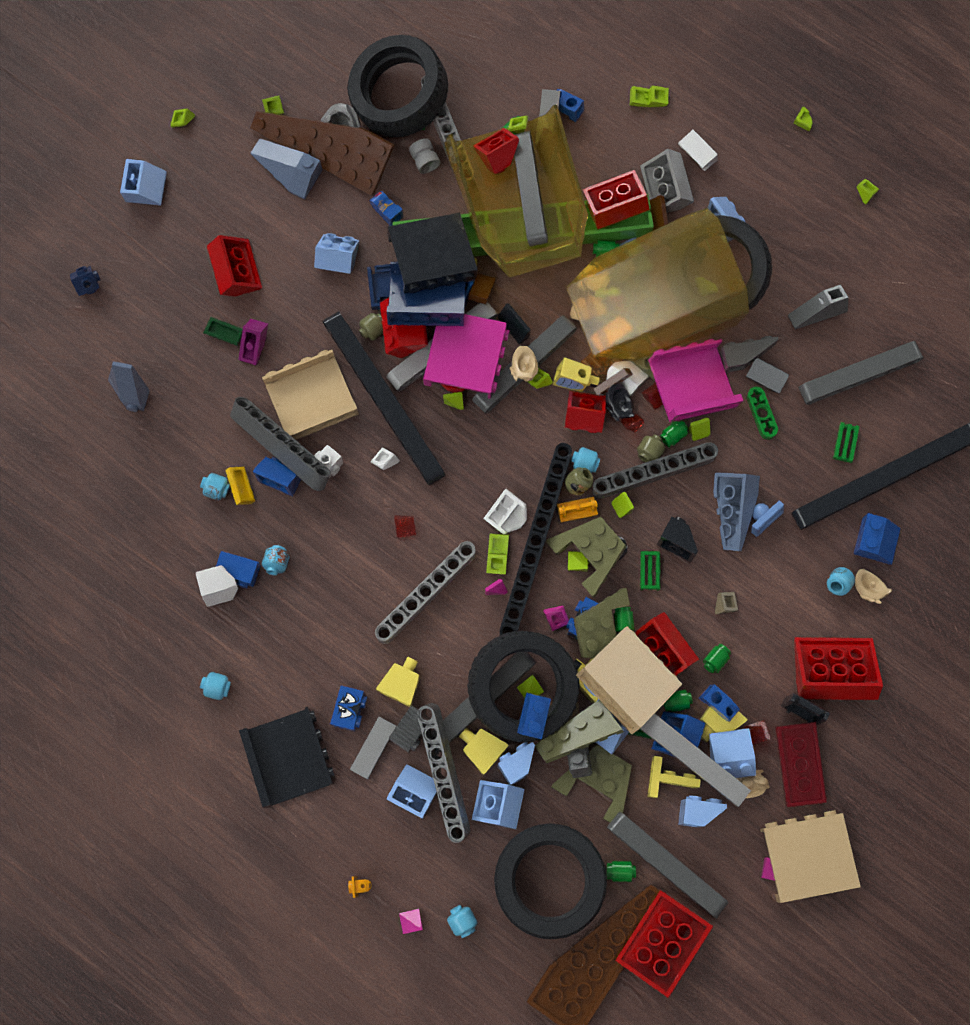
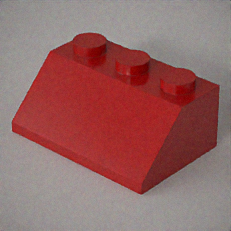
M635 170L582 189L597 230L650 210L647 194Z
M218 235L207 245L220 295L236 297L262 289L249 239Z
M389 298L380 302L386 354L402 359L428 345L426 326L388 325L387 306H389Z
M665 612L652 618L635 632L636 636L650 648V651L675 676L699 660Z

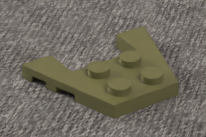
M601 517L546 540L547 544L557 555L574 543L595 567L596 571L581 583L593 598L596 597L599 588L606 581L607 575L612 567L614 568L627 547Z
M627 588L619 589L615 594L608 596L599 604L592 606L574 618L581 657L594 658L616 637L611 610L630 605Z
M597 745L589 752L592 765L591 771L593 773L591 776L573 778L568 770L552 784L551 788L567 796L576 779L582 781L613 800L603 817L605 821L610 823L618 812L623 813L632 765Z

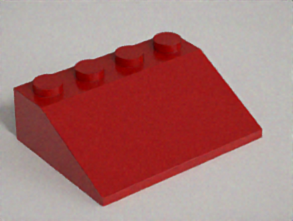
M794 638L796 684L799 697L828 700L879 699L883 683L873 638Z
M660 890L615 961L664 996L670 998L712 931L713 926Z

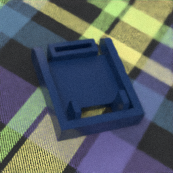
M390 264L374 266L375 274H372L371 267H367L372 310L380 309V299L389 298L391 282Z

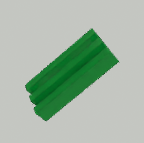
M840 422L833 459L848 463L853 462L860 426H852V424L847 425L844 422ZM843 429H847L842 456H838ZM853 431L849 456L846 458L850 433Z
M660 551L640 552V590H660ZM645 555H648V585H645ZM652 556H655V585H652Z

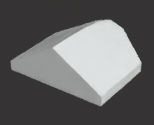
M630 360L615 362L608 369L607 379L623 368H629L633 375L620 384L632 396L649 376Z
M505 489L483 519L502 534H506L523 526L527 520V507L523 501Z
M222 565L196 572L201 596L207 607L233 600L238 587L235 578Z

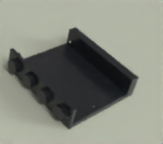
M460 212L388 226L387 237L388 241L392 242L404 283V293H416L424 289L432 290L439 286H452L455 283L471 282L476 279L478 269Z
M305 707L303 711L251 729L244 728L239 730L263 808L334 784L335 774L333 768H329L326 761L329 759L327 749L322 748L320 742L323 740L320 729L316 730L314 722L317 721L314 710L310 711L309 707Z

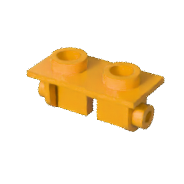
M594 497L557 504L560 522L598 515L597 501Z
M352 876V881H348L349 894L353 893V898L358 897V893L368 892L372 887L369 880H357V876Z

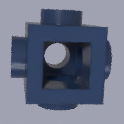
M91 266L79 267L76 269V272L70 274L71 282L78 296L86 293L92 294L100 288L98 282L101 281L100 276L96 270H92Z

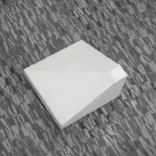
M382 447L371 460V463L385 470L399 463L400 460L395 454Z

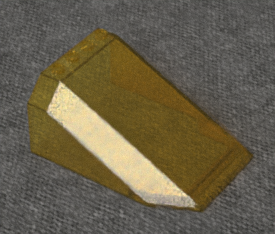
M557 104L553 105L545 115L528 121L524 131H530L532 135L548 243L531 247L528 244L515 155L511 165L505 171L494 174L487 169L473 145L497 131L461 141H454L453 134H449L444 142L450 165L480 246L509 278L581 257L588 212Z
M708 208L690 213L594 258L566 287L594 357L637 361L653 355V352L659 349L666 351L672 347L680 346L737 326L749 313L747 288L721 223Z

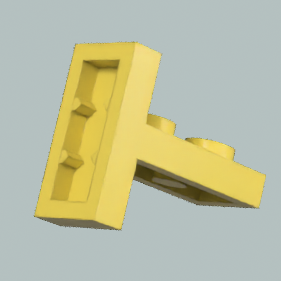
M652 757L647 797L658 798L659 783L700 788L701 779H695L696 775L684 773L683 777L675 776L676 772L664 770L662 774V757Z

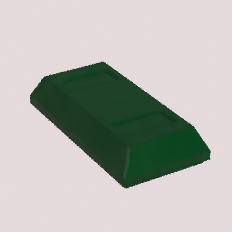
M210 317L203 334L238 346L243 329Z

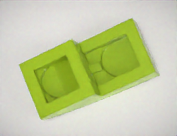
M652 85L650 89L632 86L630 89V106H667L669 88Z
M490 533L486 573L506 575L509 535Z

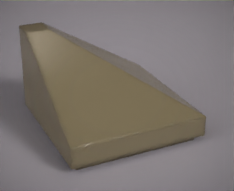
M735 592L718 593L715 614L738 611Z

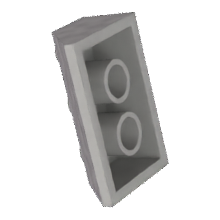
M666 149L640 165L649 200L659 195L664 196L667 213L681 210L694 202L681 153Z

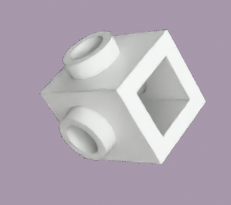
M328 445L314 455L331 471L330 477L335 476L343 464L342 456Z

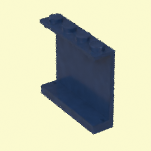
M390 262L391 282L389 306H387L388 325L464 326L465 282L455 283L452 286H439L432 290H419L416 293H404V283L398 262Z

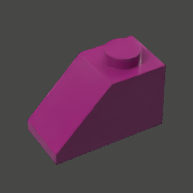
M250 319L243 326L238 360L257 365L266 341L268 323Z

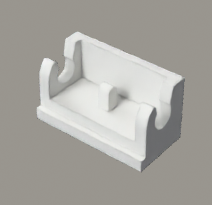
M694 130L678 143L704 171L718 161V154Z

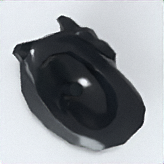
M618 383L611 386L606 393V409L610 415L618 422H620L619 418L634 417L633 401L627 389Z

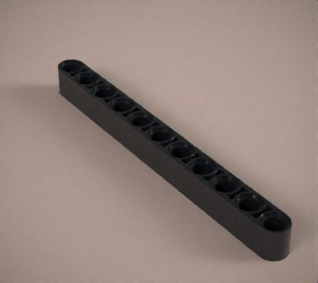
M338 311L322 320L332 339L426 483L431 486L444 478L446 475L340 312Z
M970 423L794 510L791 514L799 529H805L970 446Z
M559 443L555 448L501 623L499 635H502L505 629L519 630L571 459L572 448L567 443ZM564 450L568 453V455L562 457L558 454V452ZM560 468L563 472L555 474L553 469ZM554 485L557 487V491L550 492L547 487ZM549 503L552 508L545 510L542 508V504ZM542 520L547 525L544 528H540L536 523ZM538 538L541 544L534 546L531 544V540ZM532 556L536 561L533 564H528L525 558ZM527 574L530 580L522 582L519 577ZM521 592L525 598L518 601L514 598V594ZM513 610L517 611L519 617L511 619L508 613Z

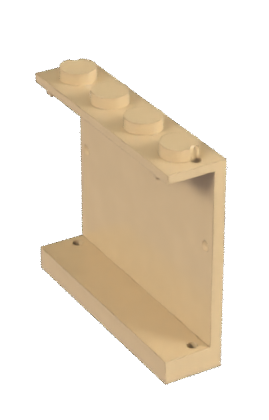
M323 350L317 356L303 358L297 364H288L283 369L268 372L266 376L262 377L284 431L295 440L359 415L333 350Z
M628 626L619 632L602 651L576 674L631 734L639 730L682 685L678 678L668 670L664 663L650 651V648Z
M836 810L824 812V817L817 818L816 814L804 816V821L797 822V818L785 820L783 825H777V822L765 824L766 828L760 829L761 832H764L778 892V894H775L778 903L861 887L843 813L836 814Z

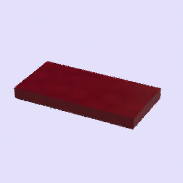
M816 722L775 726L786 807L827 803Z

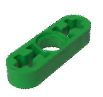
M752 387L747 393L746 398L758 431L762 438L766 440L773 439L778 432V426L765 392L760 387ZM754 392L756 395H760L758 402L755 397H751ZM757 410H766L767 416L764 418L759 417ZM767 426L769 429H773L771 434H769V432L764 431L767 428Z

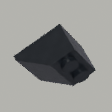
M671 516L657 545L691 563L698 550L690 527L684 519Z

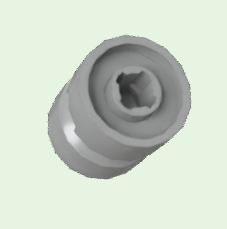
M429 139L418 140L410 146L409 152L421 174L432 172L439 167L440 160L436 152H434Z

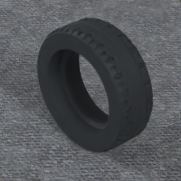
M393 35L374 42L359 55L350 71L347 90L351 106L370 130L386 137H404L421 131L439 115L446 102L449 85L445 68L428 43L410 35ZM401 63H415L423 67L425 71L423 87L416 98L409 104L395 110H380L372 104L371 95L373 87L386 70Z
M716 215L697 220L680 233V236L676 238L673 247L669 251L666 271L668 272L667 279L672 294L686 310L702 318L727 320L747 313L763 298L771 281L772 258L765 240L749 224L731 216ZM715 236H726L737 240L746 248L751 259V275L744 289L736 296L721 301L710 300L701 296L693 288L688 277V262L692 252L701 242Z
M508 632L489 641L478 652L477 657L474 658L471 665L472 668L469 670V682L467 683L469 701L477 718L484 726L497 735L516 742L539 741L542 739L517 733L520 720L504 715L494 704L490 692V681L494 669L505 657L517 652L537 654L549 663L556 678V693L553 702L549 706L542 739L547 738L548 735L555 734V731H559L560 727H563L568 722L569 716H572L579 696L580 681L576 676L578 671L576 665L573 664L570 654L554 639L536 632Z
M548 823L527 828L509 841L498 859L494 884L499 905L512 924L521 931L537 938L559 939L580 932L594 920L605 899L607 875L600 853L586 836L568 826ZM544 845H556L570 851L579 860L585 876V887L580 901L572 910L556 917H545L530 911L520 900L515 886L516 871L523 857L531 850Z

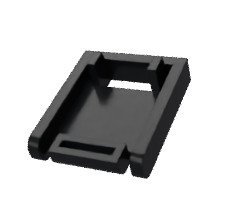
M796 693L785 697L781 704V707L787 709L786 713L792 712L806 720L807 723L816 722V725L826 722L830 715V712L824 711L821 707L805 698L797 696Z

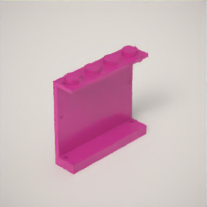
M464 314V326H436L423 378L424 385L431 387L432 382L487 393L488 399H491V394H495L497 382H494L495 377L499 376L501 371L499 360L504 358L505 347H503V342L507 341L509 336V330H506L507 323Z
M709 339L700 344L693 342L686 347L675 346L670 350L664 351V349H659L653 352L648 361L669 422L736 408L744 401L741 394L733 395L717 347L722 343V339L715 341L714 339Z

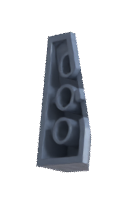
M260 138L251 151V155L277 181L279 180L290 193L304 200L322 172L320 160L304 152Z
M113 361L108 378L109 383L127 410L133 412L138 410L144 411L150 391L132 365Z
M715 473L713 493L714 498H717L718 508L716 510L721 520L720 533L723 550L742 551L758 497L760 476Z

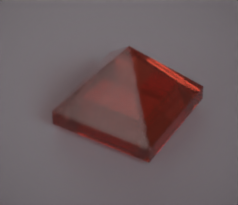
M635 414L632 418L620 420L627 430L635 433L644 424V420L638 414Z

